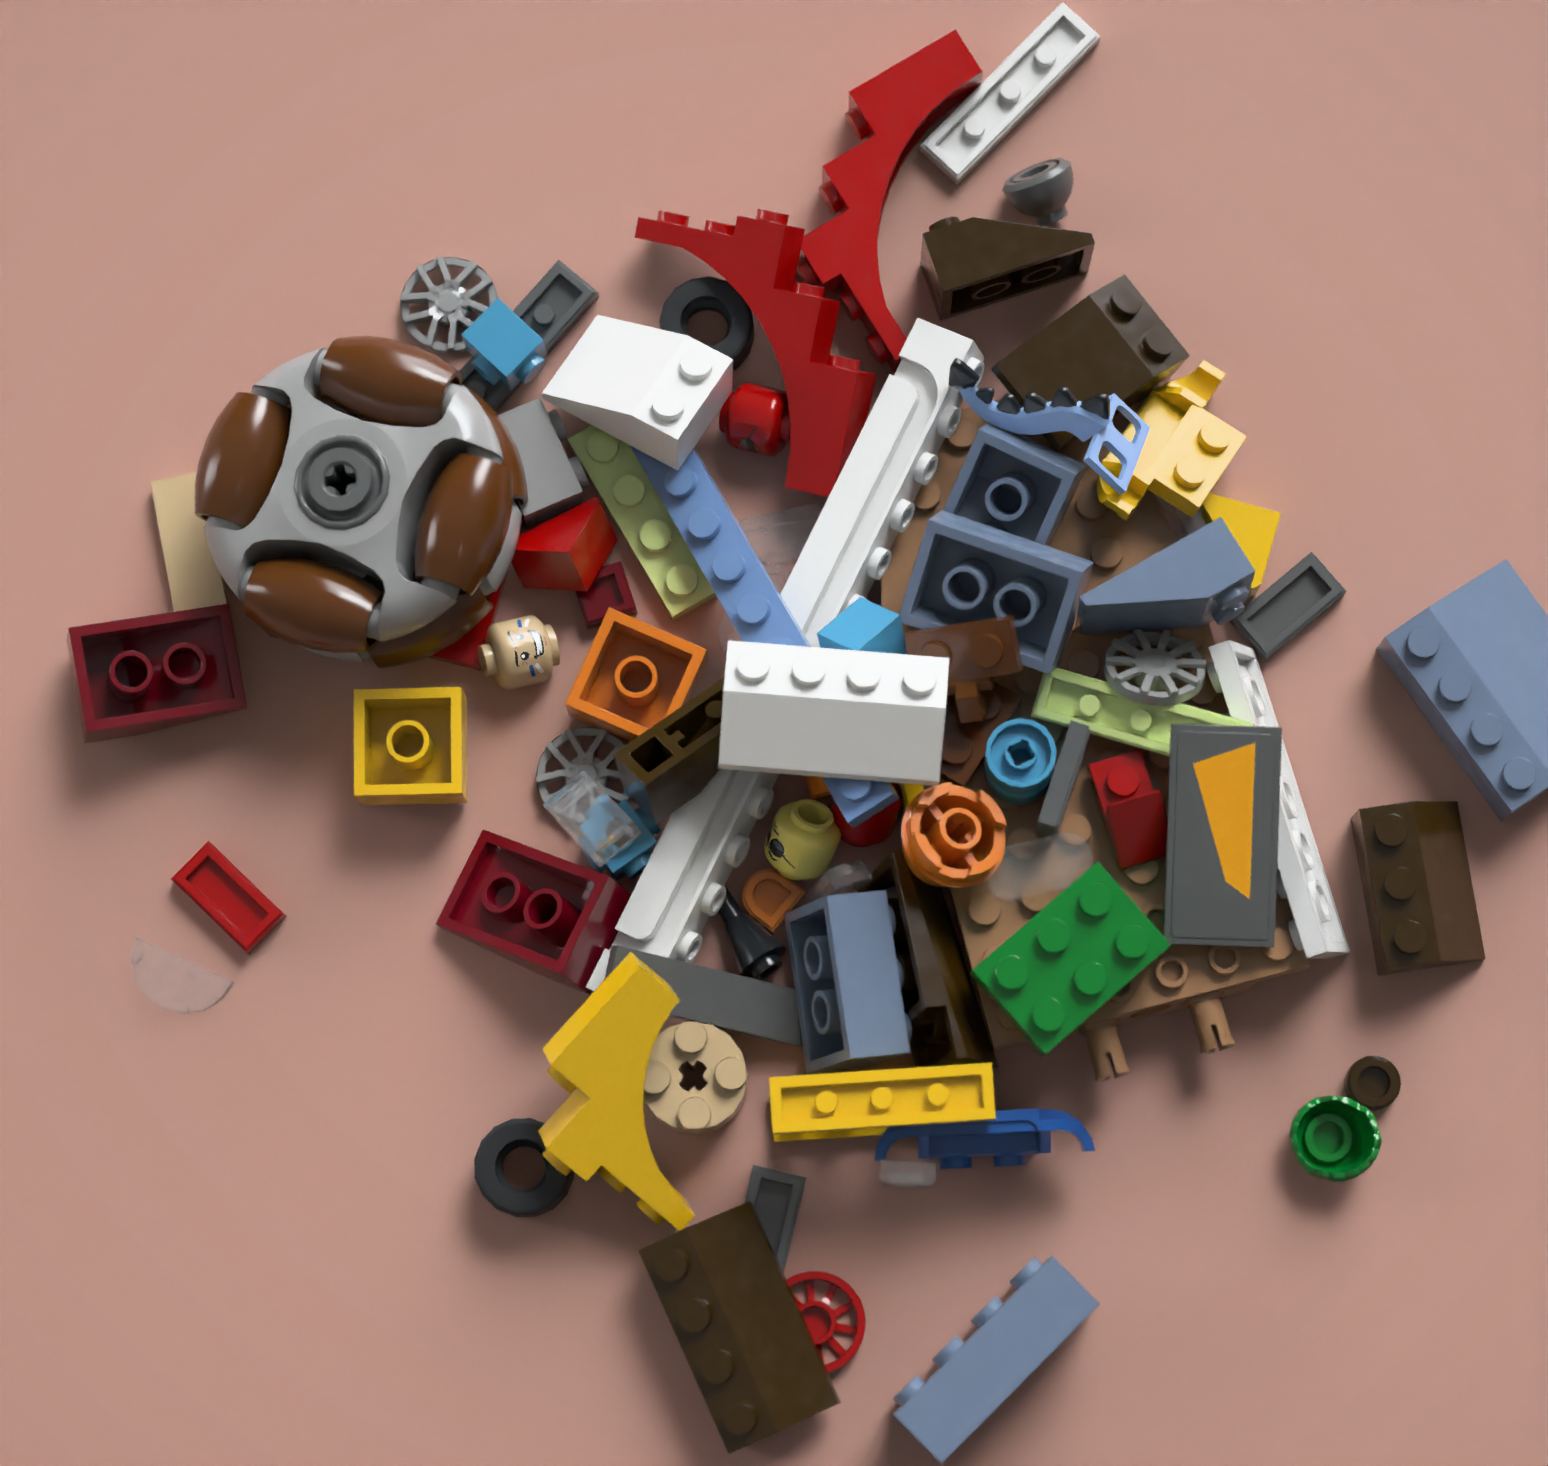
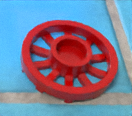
M807 1271L786 1279L790 1288L805 1281L808 1302L802 1304L794 1294L793 1296L822 1360L821 1344L827 1342L840 1356V1358L825 1365L828 1373L837 1370L852 1359L864 1338L866 1318L859 1296L847 1282L827 1272ZM813 1280L832 1283L822 1301L816 1300ZM839 1288L848 1295L850 1302L832 1310L829 1304ZM852 1309L856 1310L857 1327L836 1323V1317ZM835 1331L855 1335L853 1343L847 1351L832 1336Z

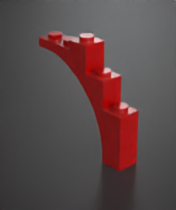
M956 29L849 91L848 109L850 111L845 113L846 119L859 140L867 137V140L822 166L823 185L819 187L821 196L833 214L840 211L842 214L803 236L796 272L803 283L824 287L823 298L840 288L842 289V292L837 294L839 301H841L840 303L844 311L852 321L860 318L870 334L865 337V341L873 357L880 365L887 361L894 373L902 360L899 354L907 338L886 306L880 282L877 245L881 217L889 191L899 169L916 143L936 121L951 108L969 97L982 84L983 71Z
M762 209L757 210L756 219L737 216L736 225L706 220L704 230L688 227L690 216L661 210L658 212L657 220L638 217L634 238L681 247L703 260L728 281L755 314L772 345L787 393L790 418V452L784 487L829 497L868 418L876 374L860 371V360L830 354L841 301L823 298L824 287L795 282L805 229L788 226L789 215Z

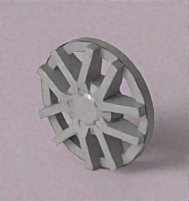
M438 256L436 257L437 259L429 261L424 265H418L416 271L406 282L400 295L401 315L410 335L425 348L439 353H459L467 349L463 341L456 343L458 325L467 329L473 323L467 319L470 311L482 314L488 308L474 300L486 290L489 293L490 305L498 296L491 278L474 261L471 262L457 257ZM447 267H458L464 270L452 281ZM440 268L445 281L436 287L427 274ZM475 274L481 282L466 292L463 285ZM422 279L429 292L412 293L416 284ZM428 303L429 309L410 314L409 304ZM431 321L427 337L417 330L414 325L415 323ZM440 325L450 327L448 343L446 344L435 341Z
M592 727L569 729L550 741L540 757L536 773L537 788L548 810L568 824L586 827L589 825L586 817H579L581 798H592L593 810L600 806L599 795L618 801V803L625 798L630 802L631 798L625 791L622 795L606 788L609 778L621 781L619 771L608 768L615 761L614 753L624 747V743L606 730ZM583 736L596 737L586 753L576 739ZM605 740L615 748L601 761L595 755ZM567 741H570L578 754L570 762L557 749ZM552 755L564 767L561 770L545 773L548 761ZM565 779L566 788L548 795L546 782ZM573 795L571 814L558 808L554 803Z

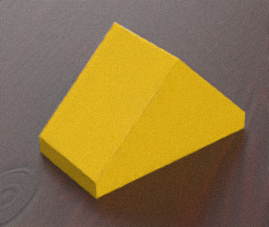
M1209 493L1196 514L1203 526L1222 517L1255 569V575L1247 598L1249 599L1256 595L1262 584L1281 513Z

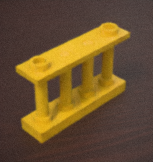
M992 1063L769 1078L774 1143L881 1136L888 1127L990 1121L996 1119Z

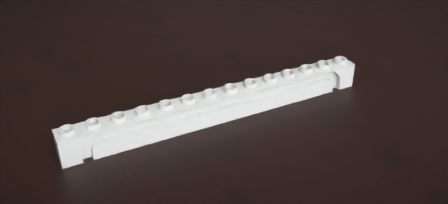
M920 318L916 319L899 354L902 360L894 376L889 374L781 592L783 600L811 647L820 648L817 633L859 597L868 600L866 597L875 579L880 580L885 575L891 561V546L898 532H904L910 525L915 511L913 502L921 486L927 485L933 478L938 465V457L936 455L945 437L950 438L955 433L961 419L960 407L964 398L959 389L948 385L950 366L955 358L964 361L980 376L975 385L976 387L983 376L985 367L983 360L985 357L974 340ZM720 769L700 794L671 814L615 927L619 932L612 945L687 963L694 961L702 945V936L700 934L709 916H714L724 902L726 896V887L724 885L733 867H739L749 851L750 839L748 837L756 820L762 819L771 807L774 797L772 788L780 773ZM611 948L610 950L604 949L586 985V988L593 992L604 981Z

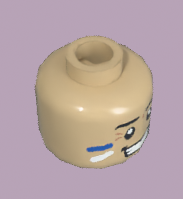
M529 615L490 625L486 633V644L478 646V658L482 672L486 677L493 675L496 682L503 689H515L549 680L553 666L560 663V651L552 626L550 624L543 625L538 617Z

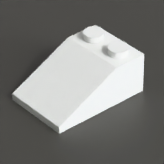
M597 315L542 392V399L678 471L732 393L733 359L688 335Z

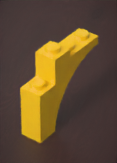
M630 951L542 1048L551 1065L547 1073L562 1088L572 1094L538 1130V1133L547 1148L542 1153L543 1156L559 1172L567 1176L573 1170L587 1182L597 1171L618 1192L621 1193L628 1187L641 1199L637 1202V1206L656 1224L661 1226L667 1220L680 1231L695 1217V1214L685 1197L670 1184L659 1170L650 1149L643 1112L644 1083L650 1055L663 1024L680 999L665 980Z

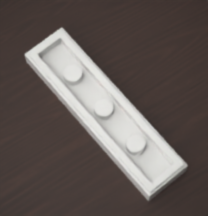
M1062 2L920 145V152L958 185L1099 43L1100 35Z

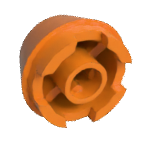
M947 782L939 786L927 788L916 795L905 810L901 827L903 854L912 873L926 884L939 888L971 887L987 880L1000 866L1006 846L1004 832L1006 820L998 804L983 790L979 789L977 792H974L962 786L951 785L952 782Z

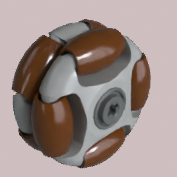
M373 336L336 338L328 349L321 348L300 355L272 370L252 386L251 393H236L219 414L207 436L199 459L195 480V514L200 519L206 521L204 532L213 560L223 579L243 606L246 617L260 626L270 637L280 638L298 645L307 651L341 661L366 663L367 660L372 658L378 668L409 664L432 656L464 637L489 613L493 605L488 595L498 590L507 574L520 535L522 513L517 499L521 505L528 502L524 467L516 444L506 425L494 409L472 389L464 385L462 386L460 371L435 354L417 346L389 338Z

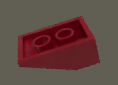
M229 604L68 628L67 646L84 744L137 736L247 708Z
M483 829L436 925L539 975L590 995L592 991L586 988V985L604 949L610 950L619 932L615 927L631 894L607 875Z

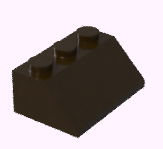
M1409 801L1359 809L1351 817V824L1378 976L1485 960L1458 802Z

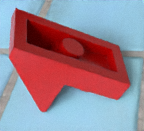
M1135 750L1089 764L1087 770L1120 870L1165 858L1167 821L1162 797L1159 790L1154 791L1141 750Z

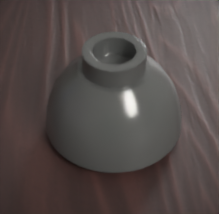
M1055 158L1034 164L1008 178L1002 191L1014 208L1023 214L1036 217L1039 226L1059 221L1068 214L1065 205L1072 193L1074 183L1071 163L1062 158Z

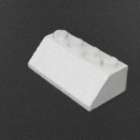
M728 641L718 769L939 786L949 658Z

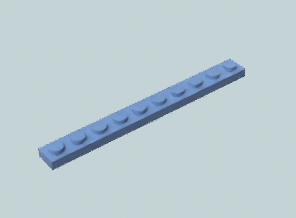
M630 446L742 641L811 647L696 449H692L677 471ZM822 777L846 821L852 827L858 826L900 799L891 782Z

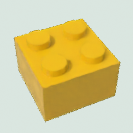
M462 687L354 689V796L361 806L468 803L467 697Z

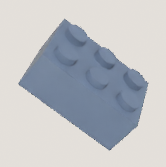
M941 510L928 519L899 613L901 623L918 629H927L1013 615L1022 665L1051 674L1062 662L1077 616L1079 599L1084 594L1094 562Z
M886 890L826 895L785 913L784 918L794 988L796 989L797 1009L807 1074L866 1068L910 1053L909 1043L912 1037V1026L909 1016L904 1012L901 988L904 983V973L901 962L896 958L893 940L896 918L892 907L888 905Z

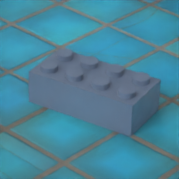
M1053 1256L1048 1258L1043 1264L1036 1257L1031 1259L1009 1281L1016 1291L1004 1303L996 1296L991 1299L971 1320L978 1329L965 1342L956 1335L932 1359L939 1368L925 1382L918 1375L915 1376L893 1398L900 1407L892 1415L938 1462L943 1463L1100 1304Z

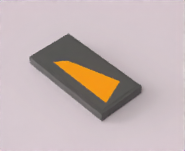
M1170 723L1163 936L1170 944L1274 947L1282 727Z

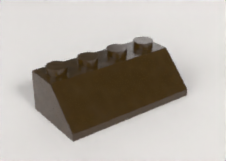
M751 1201L686 1227L638 1250L728 1454L841 1403Z

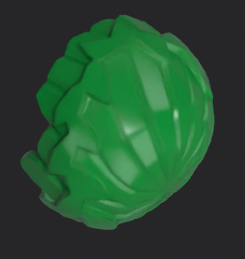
M1328 1095L1315 1097V1099L1309 1101L1297 1111L1292 1119L1289 1130L1292 1151L1295 1153V1157L1300 1165H1303L1304 1169L1312 1176L1333 1182H1344L1364 1173L1377 1159L1382 1142L1373 1113L1367 1107L1360 1106V1103L1344 1096Z

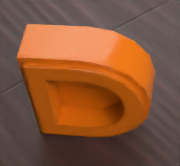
M763 869L756 871L747 879L743 887L742 900L747 913L773 935L784 922V914L794 910L807 893L792 879L781 875L778 870Z

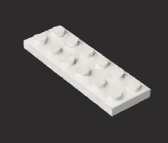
M1230 640L1210 646L1209 650L1213 661L1207 663V670L1217 693L1223 692L1229 712L1223 715L1256 724L1255 726H1278L1255 650ZM1282 738L1276 889L1282 899L1288 898L1294 919L1288 921V927L1296 949L1298 951L1304 950L1307 958L1332 959L1351 952Z

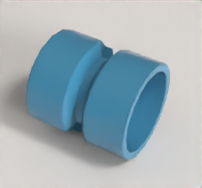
M1021 718L1005 721L994 729L986 745L984 776L987 786L996 797L1006 803L1023 805L1035 802L1047 792L1054 773L1057 752L1054 739L1047 729L1033 720Z

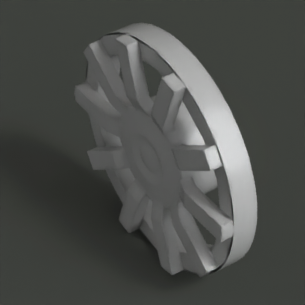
M1141 629L1133 630V634L1126 635L1120 639L1114 638L1105 655L1104 675L1115 691L1130 700L1147 705H1174L1191 699L1201 690L1206 674V659H1203L1200 652L1196 649L1195 643L1192 641L1186 642L1172 636V631L1163 630V633L1143 632ZM1136 646H1140L1142 651H1139ZM1166 648L1172 649L1170 652L1165 651ZM1124 652L1131 655L1132 657L1118 655ZM1182 655L1187 658V659H1178V660H1176L1178 657H1180V656H1182ZM1113 665L1131 666L1132 668L1118 674ZM1180 668H1195L1196 676ZM1175 677L1189 684L1177 689L1174 684ZM1133 678L1134 682L1141 688L1133 686L1126 681ZM1160 690H1167L1166 692H1157Z

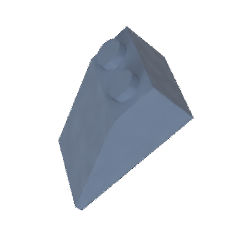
M987 423L979 428L943 510L1050 546L1087 465L1021 434L1009 432L991 423Z
M1222 517L1080 596L1075 627L1080 635L1133 632L1136 629L1158 631L1201 628L1215 620L1217 625H1222L1244 611L1243 603L1247 601L1255 569Z

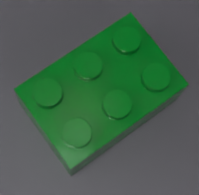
M1097 861L978 964L969 974L1042 1057L1170 947L1171 944Z

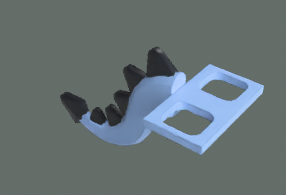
M958 358L953 360L950 366L948 385L959 389L966 403L977 415L1000 429L1016 434L1037 435L1067 431L1077 436L1082 442L1092 437L1083 461L1120 495L1126 492L1150 427L1115 393L1110 396L1099 393L1081 402L1076 399L1067 387H1059L1052 401L1049 402L1033 392L1026 394L1024 407L1020 406L1012 394H1005L999 402H995L993 400L995 391L990 387L977 388L975 385L980 376L964 361ZM1116 409L1135 427L1136 432L1132 443L1112 423ZM1102 445L1111 451L1122 464L1118 479L1099 461L1098 455Z

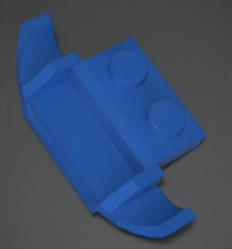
M1051 1109L995 1111L996 1119L990 1121L888 1127L877 1143L874 1161H886L887 1151L891 1144L898 1139L917 1137L918 1159L939 1158V1169L972 1168V1157L993 1156L994 1167L1026 1165V1154L1051 1153V1131H1065L1075 1136L1081 1145L1082 1152L1095 1151L1092 1138L1082 1123L1064 1111Z

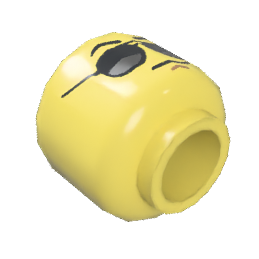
M810 799L790 802L780 807L766 837L764 849L765 856L770 864L781 875L792 880H808L818 878L828 870L841 839L840 830L834 823L833 814L830 809L824 804Z

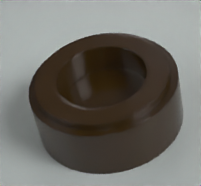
M1366 1056L1350 1066L1345 1075L1344 1088L1348 1098L1360 1103V1106L1367 1107L1370 1111H1378L1395 1101L1400 1092L1401 1079L1398 1070L1389 1060L1380 1056Z

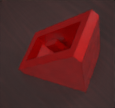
M596 496L519 535L511 563L524 588L588 591L618 539Z

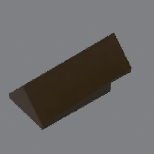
M903 850L892 851L857 887V891L859 893L886 890L888 905L892 907L895 914L896 929L893 940L896 958L901 962L904 973L901 994L904 1012L909 1016L912 1026L910 1046L915 1068L992 1063V1069L998 1068L942 888L931 886L917 878L908 867Z

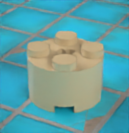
M690 1021L670 1026L658 1035L654 1043L646 1070L643 1100L659 1122L676 1132L701 1134L719 1130L736 1117L746 1100L749 1077L743 1053L730 1035L711 1024ZM689 1066L693 1070L697 1066L705 1068L703 1078L707 1085L700 1091L694 1086L689 1092L682 1089L681 1086L685 1082L682 1071Z

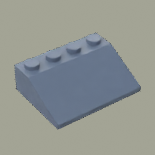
M1507 559L1395 629L1385 636L1376 648L1500 821H1503L1548 790V615Z

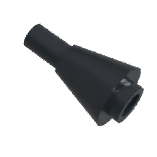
M726 887V896L718 913L726 924L725 930L740 976L763 980L781 968L783 962L780 958L785 954L786 947L748 913L743 912Z

